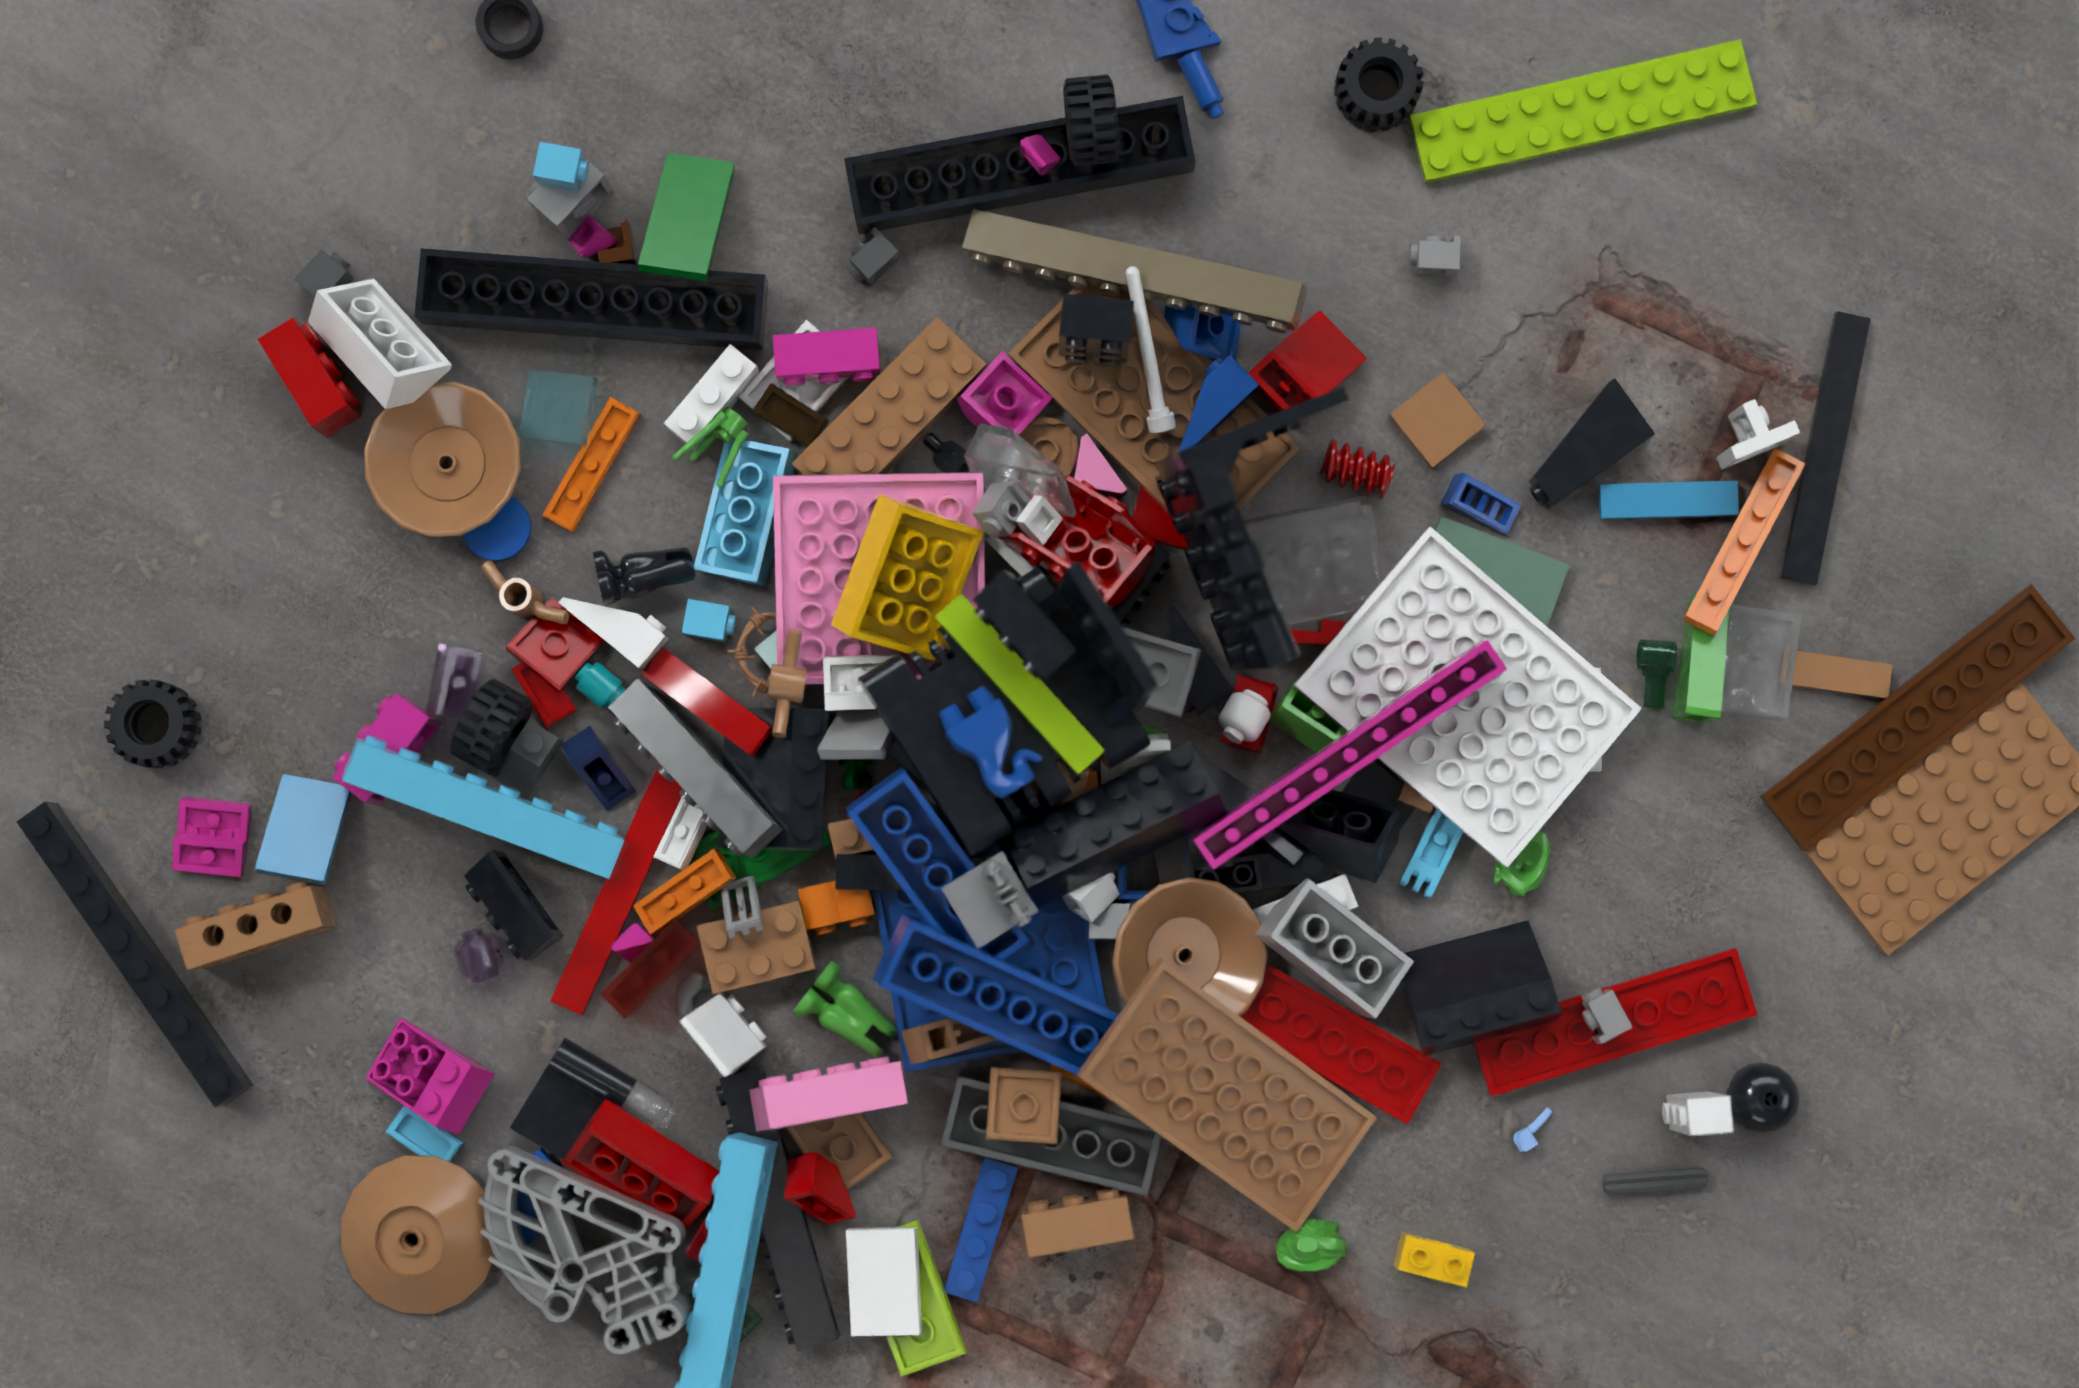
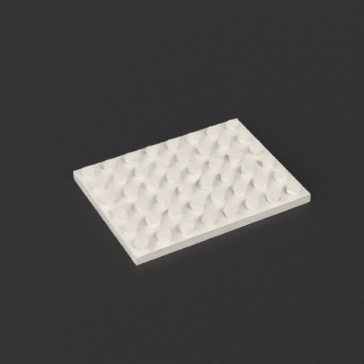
M1428 527L1293 686L1338 725L1349 731L1481 640H1488L1507 670L1382 754L1378 759L1501 865L1508 868L1642 708L1432 527Z

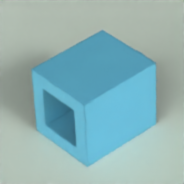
M539 142L533 177L538 184L579 191L581 181L586 182L589 161H585L586 157L581 149Z
M688 599L682 633L688 637L726 643L727 636H733L736 616L731 615L732 609L730 606Z

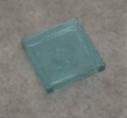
M530 369L518 436L523 439L587 446L598 379L593 376Z

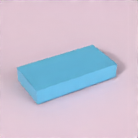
M406 1106L402 1107L386 1130L387 1134L417 1155L436 1156L450 1163L464 1144V1141L451 1132L433 1126Z

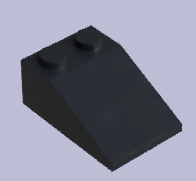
M1331 789L1281 823L1279 828L1341 873L1376 883L1399 841L1402 809Z

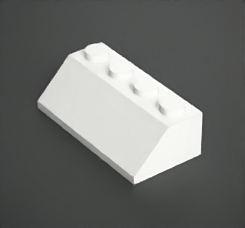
M375 279L317 290L308 323L385 409L414 403L451 369L452 364Z

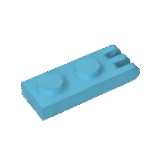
M1436 808L1398 883L1405 887L1411 875L1415 876L1416 879L1411 890L1416 893L1419 892L1424 881L1429 883L1423 895L1428 899H1431L1463 834L1461 829Z

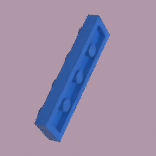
M984 1157L945 1285L946 1293L970 1301H978L1018 1166L990 1157Z

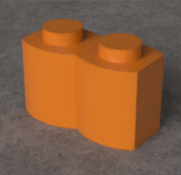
M835 881L798 889L807 930L815 929L816 936L837 931L835 924L849 921L850 928L871 923L869 916L876 915L873 896L870 890H835Z

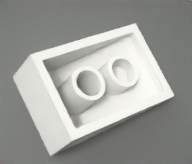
M719 993L685 1016L680 1022L723 1076L726 1077L736 1073L767 1046L763 1040L767 1036L755 1021L749 1024L741 1015L745 1009L733 994L727 997L724 993Z

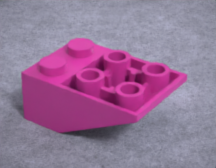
M400 1018L365 1078L433 1126L459 1135L493 1078L494 1073L464 1053L404 1018Z

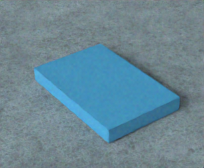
M282 774L255 865L256 873L325 886L351 792L340 784Z

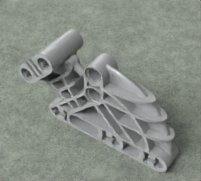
M504 1147L491 1155L487 1165L489 1174L485 1187V1197H480L478 1203L484 1206L486 1228H481L480 1233L489 1239L494 1256L490 1255L488 1260L500 1267L512 1285L528 1301L543 1310L548 1320L560 1323L569 1319L578 1310L587 1291L592 1297L591 1301L601 1312L602 1320L608 1324L612 1323L605 1331L604 1343L607 1349L614 1354L620 1355L640 1348L645 1342L648 1345L655 1339L658 1341L679 1331L687 1322L689 1314L693 1311L690 1299L684 1294L679 1293L680 1287L676 1283V1267L673 1266L672 1251L682 1244L686 1236V1229L682 1221L517 1147ZM508 1156L510 1158L509 1164L516 1168L504 1171L505 1164L500 1160ZM527 1164L523 1171L519 1170V1168ZM573 1185L575 1186L574 1193L579 1196L570 1200L567 1198L568 1192L564 1188ZM518 1190L530 1196L538 1219L518 1210ZM589 1192L592 1193V1195L588 1199L582 1198L589 1194ZM599 1197L605 1198L637 1212L643 1218V1228L639 1230L600 1214L595 1206L596 1199ZM570 1213L624 1236V1238L585 1253ZM653 1221H657V1223L653 1226V1228L656 1230H654L650 1235H647L646 1233L653 1225ZM520 1224L543 1233L552 1255L526 1244ZM667 1227L672 1229L671 1236L675 1237L669 1242H665L663 1240L665 1235L659 1232L664 1231ZM657 1252L665 1253L666 1266L663 1267L664 1281L659 1283L652 1276L659 1269L656 1266L647 1269L641 1261L642 1258ZM539 1262L556 1269L554 1277ZM569 1263H576L582 1268L583 1277L581 1280H575L569 1276L567 1271ZM612 1271L613 1283L605 1287V1292L615 1290L616 1300L609 1303L601 1292L597 1293L590 1285V1281L594 1277ZM555 1296L566 1298L569 1304L567 1312L563 1313L556 1310L553 1303Z

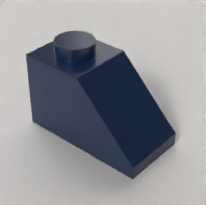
M588 726L561 745L575 771L607 811L636 792L606 745L591 726Z

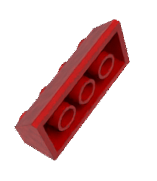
M607 1099L603 1101L592 1115L562 1161V1164L589 1180L676 1217L682 1221L685 1229L693 1223L709 1204L713 1196L712 1185L715 1177L719 1174V1171L709 1163L697 1158L683 1149L681 1145L672 1142L648 1124H644L624 1111L623 1108ZM669 1227L666 1228L667 1231H669V1232L672 1231L671 1228H669Z

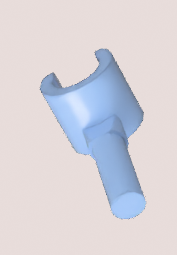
M1546 1108L1528 1127L1514 1134L1513 1140L1520 1152L1529 1151L1538 1144L1533 1133L1538 1131L1553 1114L1549 1108Z

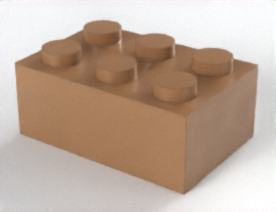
M800 901L761 910L764 930L757 932L755 927L749 928L750 934L743 935L742 931H737L736 937L729 939L726 930L725 919L697 926L713 994L818 969ZM752 912L747 913L748 918L753 917ZM739 916L733 917L734 922H735V921H739V920H740V917H739Z
M1110 1187L1096 1190V1197L1084 1199L1083 1193L1062 1196V1203L1049 1205L1048 1199L1028 1202V1209H1023L1021 1212L1028 1257L1134 1239L1125 1191L1118 1193V1189Z

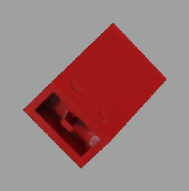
M1318 310L1297 328V331H1294L1276 346L1248 374L1259 384L1256 392L1278 413L1334 391L1367 358Z

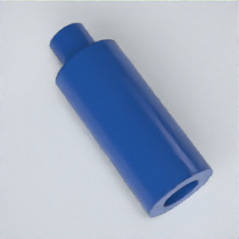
M1197 50L1183 56L1178 60V64L1201 111L1208 110L1212 120L1219 118L1224 114L1220 106L1224 99L1201 52Z

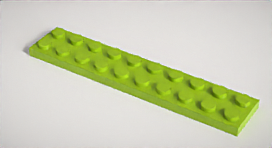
M1739 39L1410 115L1409 122L1424 183L1426 184L1755 108L1757 100L1742 42Z

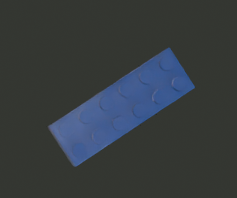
M902 766L846 807L847 814L930 927L977 948L941 889L976 866ZM1016 925L977 949L1004 960L1029 942L1023 930Z

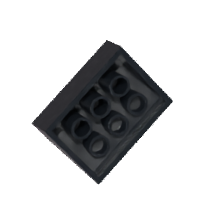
M776 708L748 709L773 728ZM790 708L786 737L777 738L771 732L753 757L724 736L722 764L783 829L763 849L822 852L827 759H820L817 749L829 728V711H825V709ZM719 828L718 847L729 848L724 843L728 837Z
M1528 920L1404 953L1414 962L1401 980L1423 1056L1559 1020L1562 1013L1551 976Z

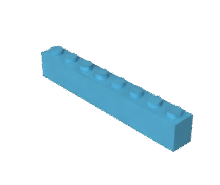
M367 735L365 740L357 737L341 776L342 781L607 879L610 878L624 843L622 836L617 834L619 830L617 827L599 821L598 826H594L584 822L586 816L567 809L565 814L552 810L554 804L543 799L534 797L532 802L519 798L521 792L511 787L501 785L498 790L487 786L488 780L476 774L468 772L467 776L463 777L453 773L454 767L444 762L434 760L433 765L420 761L421 755L409 749L401 747L398 753L386 748L387 742L377 737Z
M738 1132L727 1136L720 1146L718 1158L722 1162L720 1172L715 1177L712 1185V1194L715 1195L714 1204L706 1218L705 1227L708 1229L707 1241L703 1244L699 1254V1263L702 1264L700 1277L696 1279L693 1286L692 1296L696 1299L694 1309L689 1314L686 1323V1332H689L687 1345L683 1348L680 1355L679 1364L682 1367V1372L675 1388H731L778 1144L776 1141Z

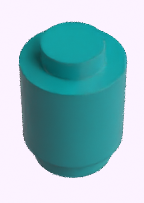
M598 661L593 666L586 663L575 677L579 681L576 689L600 709L605 707L610 712L611 710L608 707L626 690L622 686L623 682Z

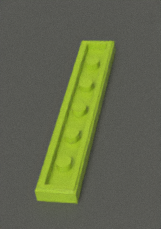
M961 593L935 616V620L1070 768L1079 775L1105 750L1039 678L1036 679L1023 666L1022 663L1024 661L1017 653H1012L1001 642L996 630L991 625L987 626L974 612L975 607Z

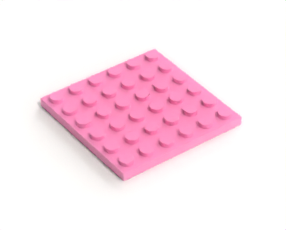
M983 472L773 476L777 665H783L788 630L795 629L802 632L796 668L807 669L805 684H824L823 657L883 654H893L894 656L900 653L917 680L922 678L908 653L850 637L833 627L831 622L879 494L982 530L980 523L972 515V512L984 495ZM984 534L961 592L975 609L978 605L972 599L985 588ZM942 643V645H941V649H942V650L945 649V646H944L943 643ZM923 658L928 669L935 662Z

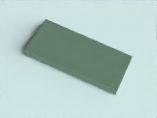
M1441 516L1435 531L1544 625L1548 626L1570 565Z

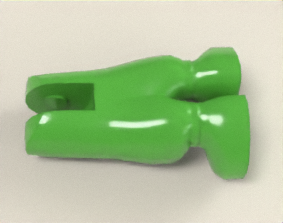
M831 960L813 985L830 995L835 1000V1003H829L817 991L810 988L792 1013L798 1018L815 1014L823 1028L846 1039L869 1055L879 1058L884 1050L871 1037L868 1038L865 1034L874 1025L878 1031L894 1039L898 1029L869 1002L857 987L840 981V967Z

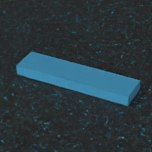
M1738 481L1600 484L1598 486L1599 520L1729 517L1739 515Z

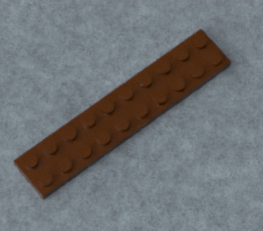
M2032 584L2028 585L1759 797L1802 851L1808 850L2076 638Z

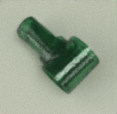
M1640 639L1638 642L1636 655L1637 669L1642 671V676H1645L1644 707L1665 708L1666 677H1669L1670 672H1674L1677 661V645L1675 641Z

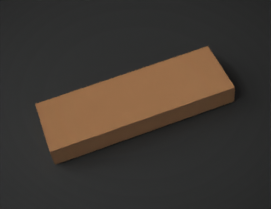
M1788 650L1783 685L1885 699L1889 696L1893 664Z

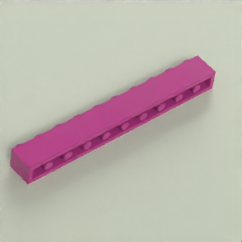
M1481 640L1231 810L1227 815L1193 836L1192 840L1214 870L1506 671V666L1489 641Z

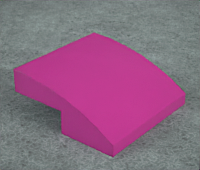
M185 796L180 798L178 833L173 837L172 870L242 877L248 848L252 804Z

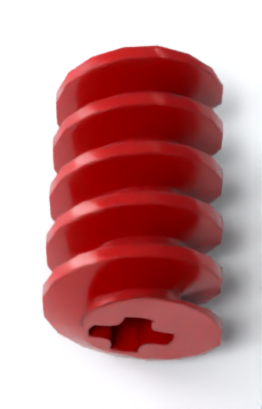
M1332 439L1328 444L1319 476L1322 472H1326V483L1329 484L1335 476H1339V485L1342 488L1350 479L1352 480L1353 491H1357L1363 483L1366 486V495H1370L1377 487L1379 488V499H1383L1387 494L1396 462L1391 467L1389 455H1384L1378 463L1376 451H1371L1364 459L1362 447H1358L1351 455L1349 443H1345L1337 451V442L1335 439Z

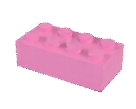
M888 1056L860 1062L861 1069H856L855 1063L826 1068L827 1075H821V1069L792 1074L793 1081L787 1082L786 1075L759 1080V1087L749 1090L756 1132L908 1104L901 1062L890 1063Z

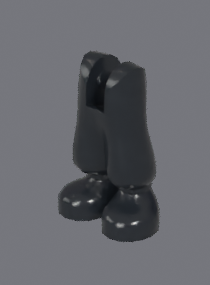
M687 548L630 553L621 558L619 565H613L605 552L601 550L593 552L603 606L614 604L622 598L635 599L658 588L685 583L695 578V568L692 563L691 552Z

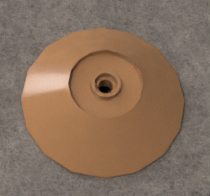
M458 382L435 383L414 403L384 409L374 420L364 447L365 480L378 508L401 528L430 538L461 536L489 523L510 500L521 471L520 439L507 412L484 391ZM447 458H451L453 460L452 466L449 469H443L442 462Z
M1187 877L1156 886L1133 904L1117 931L1112 963L1119 994L1127 1003L1160 958L1238 1016L1243 1015L1250 1007L1264 980L1268 955L1267 947L1262 940L1255 936V933L1261 926L1260 920L1242 896L1217 881ZM1186 949L1188 957L1186 960L1180 961L1179 953L1181 950Z
M402 1156L375 1167L353 1189L341 1218V1251L352 1278L375 1302L403 1314H436L463 1303L486 1280L492 1266L488 1259L490 1255L494 1256L489 1239L480 1233L481 1228H486L484 1206L479 1204L478 1200L480 1197H485V1190L464 1168L436 1156ZM409 1233H413L418 1237L417 1245L409 1242Z

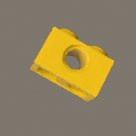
M1401 1232L1393 1266L1404 1272L1467 1287L1475 1252L1468 1248Z

